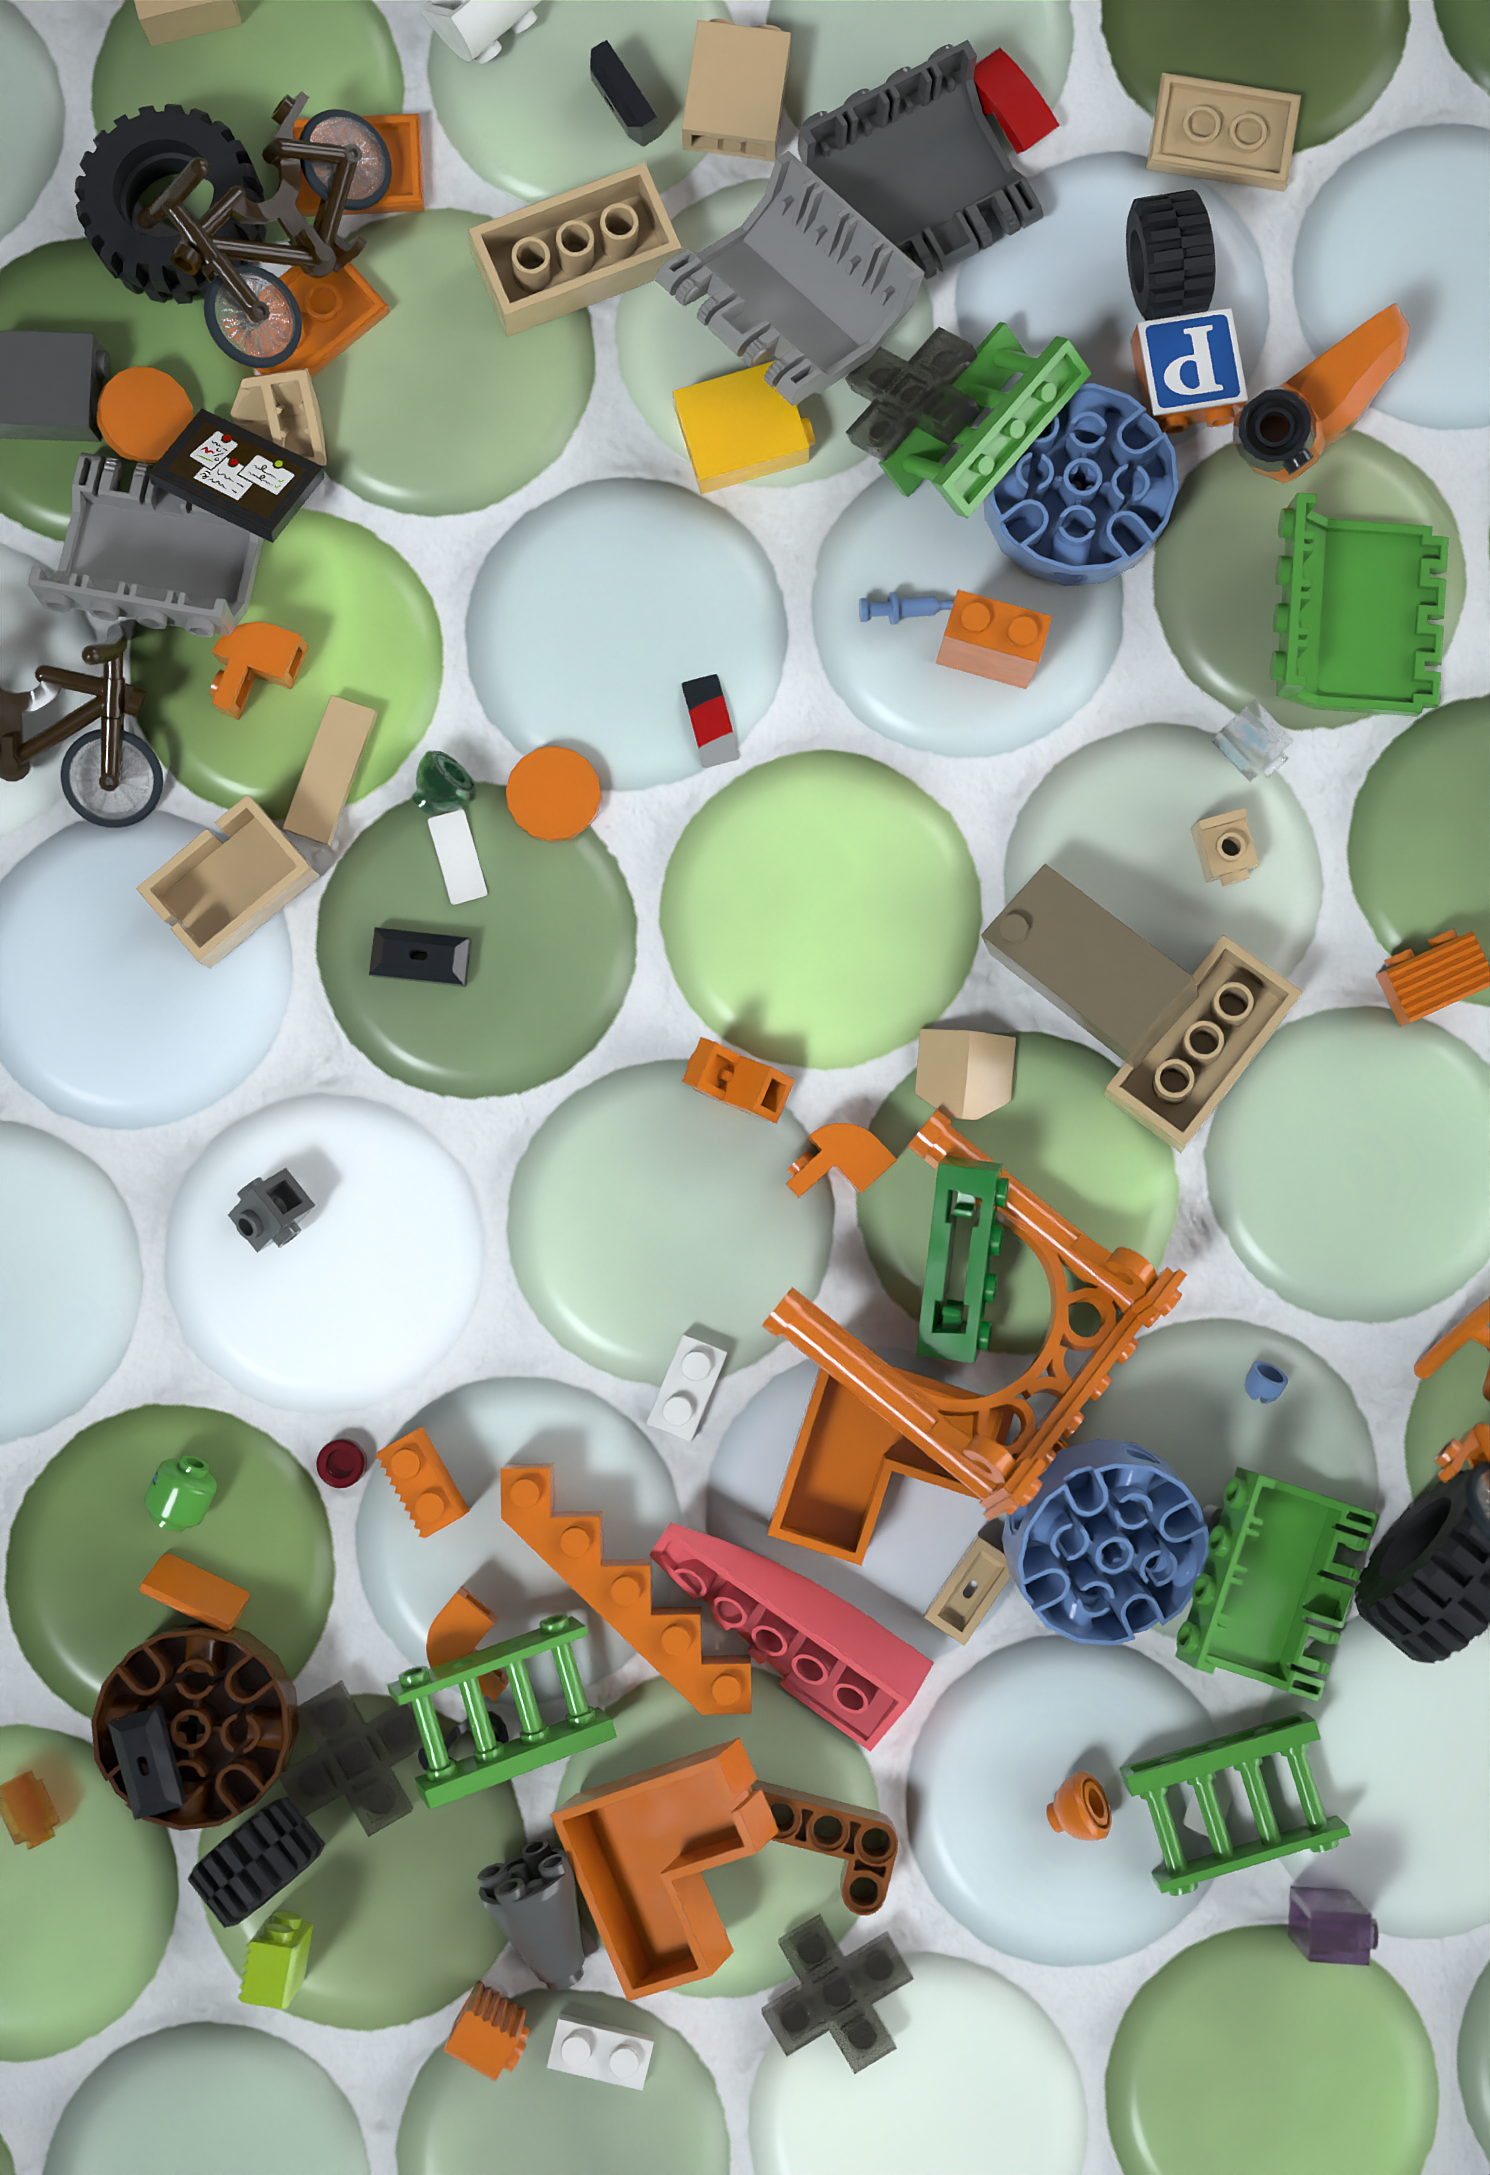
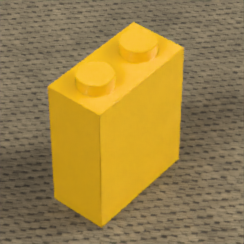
M777 360L672 391L675 413L701 495L809 463V446L815 445V437L809 418H800L797 406L790 405L776 392V387L772 388L764 380L766 371Z

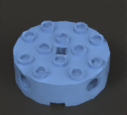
M1095 383L1082 384L983 500L985 520L1001 551L1029 575L1063 586L1104 583L1134 568L1156 543L1166 527L1179 489L1176 452L1166 432L1162 433L1158 423L1146 413L1147 409L1129 394ZM1073 481H1081V487L1085 491L1077 490L1075 485L1072 484Z
M1096 1439L1058 1451L1050 1466L1041 1476L1037 1477L1043 1483L1038 1493L1025 1507L1020 1505L1012 1515L1007 1514L1002 1542L1008 1570L1015 1584L1047 1628L1076 1643L1114 1646L1134 1640V1634L1146 1631L1158 1622L1163 1626L1180 1614L1191 1599L1194 1582L1203 1572L1209 1554V1533L1207 1524L1203 1520L1201 1506L1164 1458L1135 1442Z

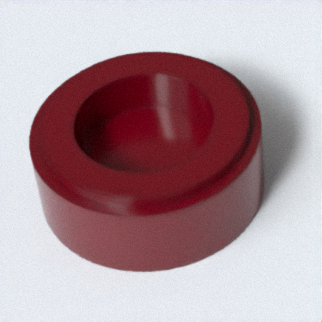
M341 1438L333 1440L320 1450L316 1461L317 1472L320 1478L331 1487L346 1488L352 1486L366 1472V1453L357 1442L351 1439Z

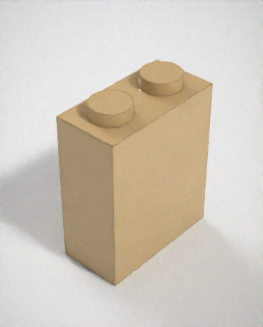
M715 18L710 21L697 20L682 123V144L684 150L775 162L790 61L791 32H784L776 26L766 24L759 25L756 28L735 25L732 21L723 18Z

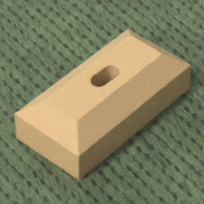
M976 1535L923 1614V1617L965 1646L1011 1577L1005 1553ZM972 1580L976 1581L977 1585L969 1596H964L963 1591L968 1583Z

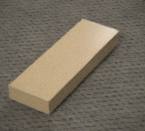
M333 695L330 696L283 825V829L286 832L327 846L331 845L378 716L376 710Z

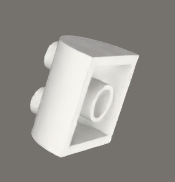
M429 0L420 10L436 33L460 58L467 62H471L476 58L480 64H483L494 58L501 51L502 46L497 39L508 29L511 28L515 34H518L529 28L536 21L537 16L532 9L542 0Z

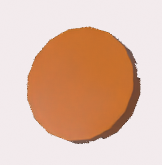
M134 366L118 372L101 390L98 399V411L96 412L97 425L106 443L120 456L131 461L134 459L147 464H156L193 420V408L185 390L170 375L153 367Z
M559 746L538 748L522 757L510 772L506 787L508 809L517 825L532 838L550 843L570 841L580 835L596 819L602 800L599 778L590 762L576 751Z

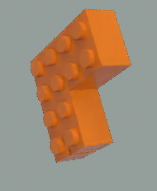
M888 1364L910 1383L931 1395L952 1400L985 1397V1395ZM819 1367L770 1517L767 1535L862 1566L892 1471L979 1500L981 1498ZM1006 1408L989 1411L987 1422L989 1437L1002 1446L1005 1445L1014 1412ZM974 1415L944 1416L971 1439L973 1438Z
M740 1737L577 1793L550 1814L628 2002L710 1977L734 1952L701 1871L756 1854L779 1832L762 1789L753 1791L751 1788L757 1777Z

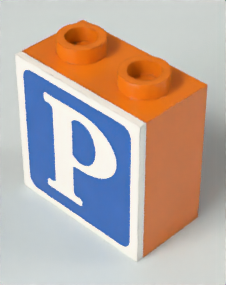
M1232 308L1137 323L1130 340L1140 402L1147 409L1146 413L1158 423L1162 433L1166 432L1167 435L1176 434L1186 430L1188 425L1206 422L1208 427H1221L1234 422L1235 416L1245 406L1248 397Z

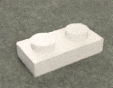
M683 1334L646 1425L691 1443L728 1352Z
M559 2013L547 2068L643 2091L655 2036Z

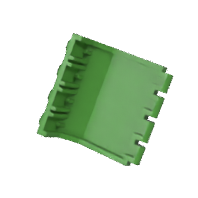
M1297 492L1288 507L1282 508L1278 524V535L1280 538H1285L1284 556L1280 555L1278 557L1275 573L1276 585H1283L1282 602L1276 603L1272 622L1273 632L1280 633L1279 651H1273L1270 661V680H1277L1276 696L1317 710L1418 717L1422 713V708H1438L1440 705L1441 673L1424 670L1425 666L1442 665L1444 626L1427 624V620L1444 619L1446 579L1430 577V573L1442 574L1447 572L1449 538L1433 536V526L1328 519L1311 511L1316 505L1317 494Z

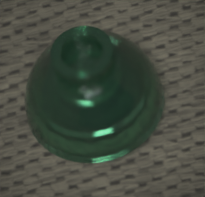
M429 750L425 753L417 767L415 778L417 790L412 795L414 802L421 810L433 815L437 810L453 811L461 809L476 799L477 791L474 780L459 762L441 751Z

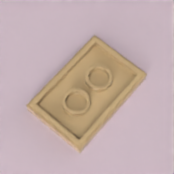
M1162 73L1146 169L1284 192L1288 181L1301 95Z

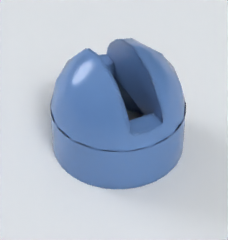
M1256 1361L1252 1364L1246 1375L1245 1391L1252 1400H1257L1260 1397L1261 1403L1267 1404L1275 1401L1282 1394L1288 1384V1378L1274 1365L1263 1361Z

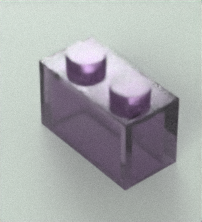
M1290 1886L1288 1937L1308 1962L1370 1966V1950L1377 1949L1379 1932L1376 1919L1372 1918V1914L1349 1890Z

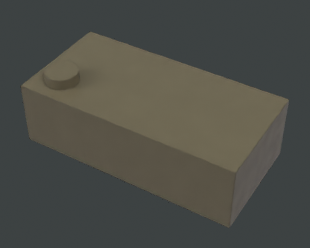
M1044 864L981 934L991 956L1134 1069L1199 997L1193 976L1047 864Z

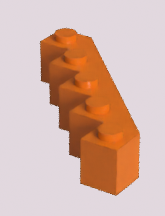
M554 1463L505 1464L500 1469L501 1519L702 1715L752 1714L751 1655L702 1656L701 1607L653 1608L652 1559L604 1560L603 1511L555 1512Z

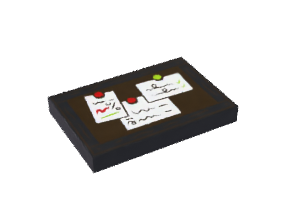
M201 409L150 470L149 478L152 485L274 543L324 479L323 466Z

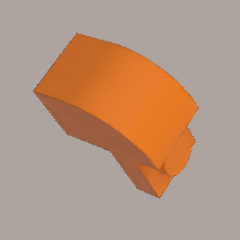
M248 622L236 626L231 635H223L212 650V654L218 661L226 665L225 671L219 670L213 680L210 691L211 697H214L212 704L221 714L239 720L256 677L292 690L309 646L300 634L273 624Z
M700 1037L695 1052L688 1061L687 1071L682 1082L693 1087V1090L714 1100L777 1124L795 1080L771 1066L740 1056L717 1042Z
M849 1123L830 1124L817 1129L808 1136V1139L820 1152L813 1157L806 1151L787 1169L792 1178L785 1185L799 1199L834 1166L849 1184L861 1194L893 1165L897 1159L868 1130Z
M463 1586L454 1594L430 1626L426 1641V1654L430 1668L478 1651L475 1648L476 1645L499 1618ZM500 1668L477 1677L483 1698L487 1695L494 1702L509 1684L508 1675Z

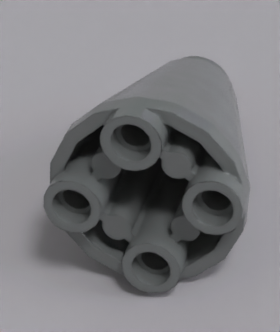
M536 1840L524 1846L521 1850V1855L508 1860L504 1864L496 1863L484 1868L478 1874V1880L481 1885L478 1893L483 1906L537 1978L546 1983L547 1988L553 1991L563 1990L577 1983L584 1974L582 1967L584 1963V1950L577 1879L565 1850L551 1848L548 1840Z

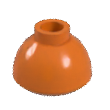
M1079 1771L1068 1777L1057 1790L1054 1802L1048 1804L1046 1808L1048 1821L1057 1833L1065 1831L1072 1837L1084 1841L1105 1839L1109 1834L1112 1815L1107 1796L1100 1783L1085 1771Z

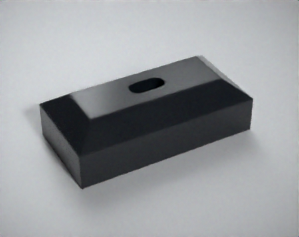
M606 39L593 47L590 57L591 80L627 136L642 147L659 138L657 115L608 40Z
M375 927L369 975L379 978L466 987L472 940L468 937ZM416 951L425 952L428 954V957L425 960L411 959L410 955Z
M161 1705L110 1720L108 1725L134 1820L184 1806L187 1803ZM141 1756H144L147 1760L149 1773L143 1771L140 1760Z

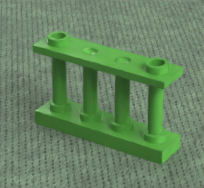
M999 322L878 464L903 496L909 497L923 479L932 481V484L957 515L969 518L1092 373L1069 339L1056 336L1040 356L1037 357L1027 354L1008 326L1003 322ZM1015 372L1023 373L1022 377L1008 393L1000 391ZM985 407L993 409L977 429L969 427ZM954 443L962 445L946 465L938 463Z
M566 1614L554 1615L542 1620L539 1623L540 1628L430 1669L427 1666L410 1668L399 1674L398 1681L387 1684L389 1694L399 1706L409 1702L412 1704L430 1765L427 1767L425 1774L414 1779L420 1798L430 1810L617 1738L612 1718L599 1707L594 1708L587 1704L570 1644L571 1641L588 1636L584 1624L573 1616L568 1617ZM551 1649L569 1713L565 1716L566 1720L548 1726L547 1724H542L524 1659ZM505 1667L523 1730L520 1732L519 1738L502 1744L495 1740L477 1677ZM458 1684L477 1748L474 1749L472 1756L455 1762V1760L448 1758L430 1694Z
M1304 1711L1119 1768L1124 1786L1132 1797L1140 1795L1141 1799H1146L1167 1866V1868L1151 1872L1153 1881L1161 1893L1169 1892L1172 1896L1184 1895L1196 1890L1198 1882L1309 1848L1311 1852L1328 1851L1339 1845V1839L1351 1836L1348 1825L1338 1816L1326 1819L1306 1754V1751L1310 1748L1308 1743L1321 1739L1315 1719ZM1280 1752L1281 1756H1287L1307 1821V1825L1279 1833L1259 1765L1263 1763L1262 1757ZM1232 1766L1234 1770L1241 1773L1261 1838L1232 1847L1212 1782L1216 1777L1215 1771ZM1182 1781H1187L1188 1785H1193L1214 1852L1189 1861H1185L1165 1796L1169 1792V1785Z

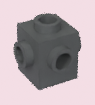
M284 1168L265 1181L258 1177L243 1187L237 1193L241 1201L232 1209L228 1216L236 1225L240 1235L247 1239L258 1253L272 1243L281 1248L293 1240L302 1231L298 1224L316 1205L287 1168Z

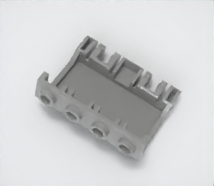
M787 151L776 158L766 194L742 226L697 254L689 249H685L669 259L657 272L656 282L670 295H675L676 300L683 306L708 294L710 297L698 309L696 318L704 326L707 325L708 329L738 357L743 356L742 360L750 368L775 355L778 359L766 371L764 380L772 388L776 387V392L790 405L794 406L814 392L820 394L871 359L912 307L925 272L790 151Z
M82 452L78 458L73 478L72 513L58 570L48 579L41 567L32 566L28 585L39 602L47 609L56 612L67 613L70 612L71 608L89 611L94 617L107 621H116L118 617L136 619L141 625L153 629H165L166 625L185 628L188 633L204 638H211L214 636V633L230 636L248 611L264 539L152 485L149 478V472L152 468L147 463H137L129 493L118 492L119 481L122 477L121 460L109 457L106 461L104 456Z

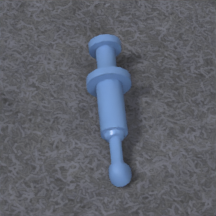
M889 592L887 602L867 603L866 598H860L859 618L860 622H867L872 617L889 616L890 624L895 625L898 624L899 618L935 616L939 610L952 609L954 601H939L934 596L898 598L896 592Z

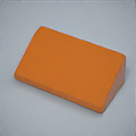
M165 1553L160 1557L139 1587L141 1593L223 1632H228L237 1625L250 1598V1593L247 1590L171 1553Z

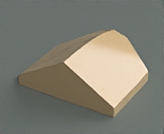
M308 368L244 377L231 410L233 424L321 466L326 465L321 410Z
M920 1029L914 1094L936 1110L941 1111L948 1118L976 1121L1011 1102L1016 1037L971 1030Z

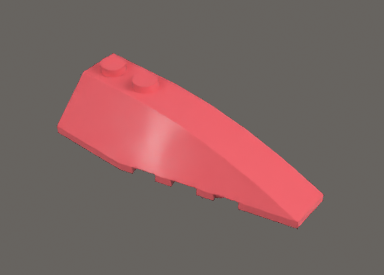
M670 1523L649 1554L691 1598H703L711 1606L714 1614L712 1618L725 1631L733 1627L750 1644L747 1653L760 1665L767 1661L783 1676L779 1684L790 1695L870 1752L913 1702L934 1662L918 1652L913 1646L905 1643L877 1623L872 1617L867 1616L855 1606L810 1579L768 1558L722 1539Z

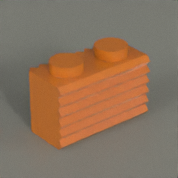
M1454 928L1427 940L1431 950L1416 957L1410 948L1384 960L1388 969L1376 974V977L1400 1027L1490 987V966L1473 931L1458 937Z
M423 1426L377 1452L375 1459L382 1460L380 1467L387 1469L385 1476L391 1477L390 1485L396 1486L395 1493L401 1495L399 1502L406 1504L404 1511L411 1512L409 1519L415 1521L414 1528L420 1529L419 1537L427 1538L465 1516L470 1511Z
M483 1982L476 1983L453 2023L443 2051L491 2080L496 2081L503 2068L509 2072L513 2071L526 2047L525 2041L531 2029L523 2025L527 2014L525 2007L518 2008L517 2002L510 2003L508 1997L501 1998L500 1992L493 1993L491 1987L484 1988Z

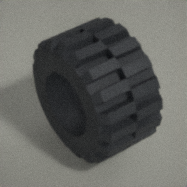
M1192 189L1134 199L1127 218L1126 254L1132 294L1145 321L1208 311L1215 288V249L1209 215L1198 192Z
M290 1797L276 1799L250 1817L208 1852L194 1866L188 1881L224 1928L236 1926L309 1867L320 1856L325 1843Z

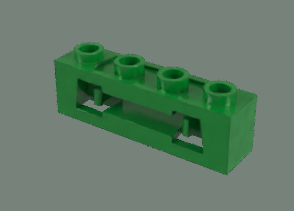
M944 1156L938 1163L916 1355L974 1364L980 1349L988 1351L992 1321L984 1320L986 1302L994 1303L998 1274L990 1273L992 1255H1000L1003 1240V1226L995 1225L997 1207H1006L1009 1190V1178L1001 1177L1002 1163ZM953 1191L958 1192L957 1205L954 1214H951ZM976 1197L981 1198L980 1218L977 1219L972 1227L964 1301L948 1299L946 1305L943 1306V1322H938L940 1302L949 1290L957 1216L972 1218L977 1208ZM965 1305H969L967 1323H962Z

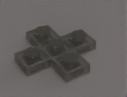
M938 327L909 361L879 347L870 360L853 370L845 378L853 392L872 402L846 431L852 444L885 462L912 430L917 427L949 446L980 411L973 397L952 386L978 357L973 345Z
M340 1680L296 1707L319 1750L285 1769L278 1778L288 1796L304 1817L345 1794L366 1834L370 1837L412 1812L414 1807L391 1766L424 1748L411 1702L400 1706L396 1704L365 1722L346 1686Z
M818 1914L778 1939L780 1948L801 1984L763 2006L761 2014L786 2056L791 2055L830 2031L852 2071L856 2074L897 2049L896 2042L875 2008L874 2003L912 1981L914 1977L888 1931L845 1956L821 1914Z

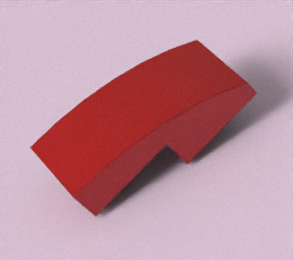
M1001 48L994 50L975 64L973 80L983 114L987 116L994 113L1016 154L1026 151L1060 126L1051 109L1030 79Z

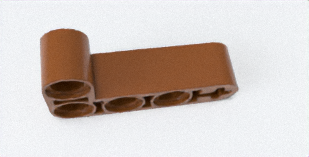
M756 1780L751 1785L753 1791L762 1789L769 1807L776 1803H784L793 1810V1816L787 1823L776 1824L779 1832L771 1840L844 1859L840 1876V1888L845 1906L851 1912L865 1916L876 1913L882 1907L886 1899L898 1851L897 1834L893 1822L887 1815L879 1811ZM823 1816H833L841 1823L839 1831L829 1837L819 1835L813 1827L815 1822ZM872 1828H880L888 1834L886 1843L877 1849H870L861 1842L864 1833ZM868 1877L876 1883V1887L869 1896L858 1897L849 1890L851 1883L857 1878Z

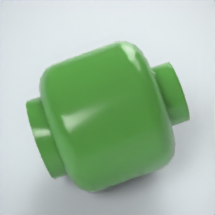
M183 1455L181 1459H168L161 1462L144 1497L146 1507L151 1512L150 1518L154 1523L167 1530L181 1532L186 1528L199 1525L203 1521L218 1487L214 1476L208 1471L209 1466L206 1462L191 1455Z

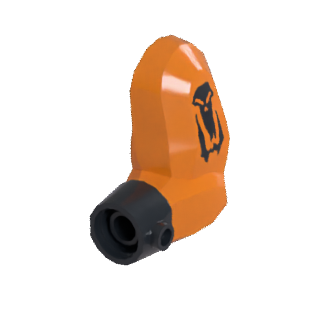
M1397 303L1392 304L1363 323L1285 383L1263 391L1243 406L1234 419L1232 432L1233 446L1255 473L1283 484L1293 481L1318 462L1322 451L1349 433L1359 422L1377 394L1399 369L1406 357L1410 325Z

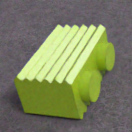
M288 1911L274 1912L272 1916L263 1922L247 1944L249 1951L245 1955L247 1959L243 1965L245 1972L241 1976L244 1981L239 1986L242 1991L238 1995L241 2003L281 2010L288 2009L291 2000L295 1998L298 1989H300L304 1981L313 1924L302 1921L301 1915Z

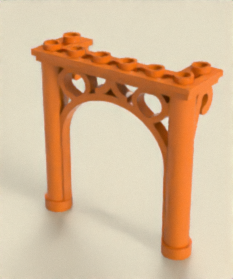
M938 1109L907 1146L936 1170H938V1163L944 1156L996 1163L950 1126L952 1120ZM1002 1168L1001 1177L1009 1178L1008 1197L1005 1208L997 1207L996 1219L1019 1236L1036 1254L1045 1271L1051 1296L1050 1322L1043 1345L1029 1368L1008 1387L985 1397L968 1400H952L931 1395L906 1380L794 1287L790 1289L761 1325L776 1338L779 1335L783 1336L980 1497L981 1501L979 1504L986 1509L983 1515L989 1520L1004 1512L1012 1515L1020 1505L1025 1507L1034 1498L1043 1485L1037 1477L1044 1473L1057 1455L1051 1449L1061 1435L1065 1439L1069 1438L1081 1424L1085 1416L1079 1410L1087 1399L1090 1398L1092 1401H1096L1107 1389L1112 1381L1107 1372L1116 1361L1122 1365L1135 1351L1140 1342L1134 1336L1142 1325L1150 1328L1160 1315L1165 1317L1175 1307L1183 1295L1177 1288L1187 1276L1180 1268L1173 1272L1168 1267L1157 1275L1149 1261L1139 1253L1126 1247H1118L1111 1253L1094 1242L1004 1168ZM976 1197V1202L981 1206L982 1199ZM1062 1266L1090 1288L1086 1287L1068 1293L1066 1277ZM1079 1302H1088L1097 1308L1101 1316V1323L1093 1336L1087 1338L1074 1333L1069 1325V1306ZM1115 1308H1116L1119 1312H1121L1120 1315L1117 1317V1319H1116V1310H1115ZM1066 1347L1074 1351L1083 1352L1093 1349L1071 1379L1064 1366ZM1047 1368L1048 1376L1037 1379ZM1020 1393L1025 1400L1037 1393H1048L1057 1397L1036 1427V1418L1032 1408L1025 1400L1016 1397ZM1006 1408L1013 1411L1019 1417L1021 1429L1011 1445H999L989 1437L987 1432L989 1411ZM974 1415L973 1438L971 1439L944 1416Z

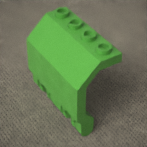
M1237 1466L1234 1477L1229 1480L1224 1491L1225 1505L1219 1523L1214 1527L1209 1536V1554L1203 1572L1196 1578L1193 1585V1603L1187 1621L1181 1625L1177 1634L1175 1657L1195 1669L1213 1674L1215 1667L1319 1702L1326 1680L1290 1668L1292 1663L1296 1666L1328 1675L1331 1664L1321 1657L1303 1654V1650L1308 1636L1314 1637L1316 1640L1326 1644L1333 1643L1338 1645L1341 1634L1305 1620L1306 1617L1343 1628L1356 1588L1320 1574L1324 1570L1358 1582L1362 1571L1357 1570L1355 1566L1342 1561L1339 1563L1335 1562L1333 1558L1339 1542L1357 1551H1368L1371 1541L1336 1529V1525L1338 1523L1374 1535L1380 1515Z

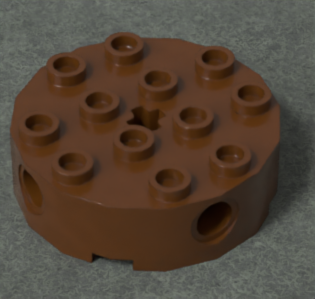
M202 1622L174 1625L129 1651L120 1664L114 1668L102 1683L91 1720L94 1758L105 1781L109 1780L115 1793L127 1802L126 1806L130 1810L132 1809L108 1722L114 1718L161 1705L187 1803L175 1809L141 1818L145 1821L179 1831L221 1826L255 1806L290 1763L300 1728L296 1688L278 1655L248 1631L233 1627L228 1632H223ZM194 1715L198 1716L199 1722L205 1725V1729L201 1733H197V1726L188 1721ZM141 1756L140 1760L143 1771L149 1773L147 1760L144 1756Z

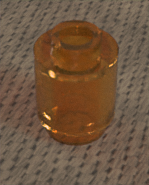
M30 1770L0 1785V1815L14 1845L25 1842L29 1850L56 1836L52 1827L59 1824L61 1820L42 1779L36 1780L33 1771Z

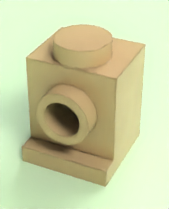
M1245 808L1199 820L1190 828L1206 883L1220 879L1224 887L1250 879L1248 871L1253 870L1259 865L1246 820L1248 816ZM1224 840L1234 842L1237 851L1236 855L1229 856L1223 852L1222 842Z

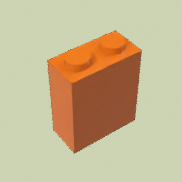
M958 589L936 664L1027 689L1040 662L1052 616Z

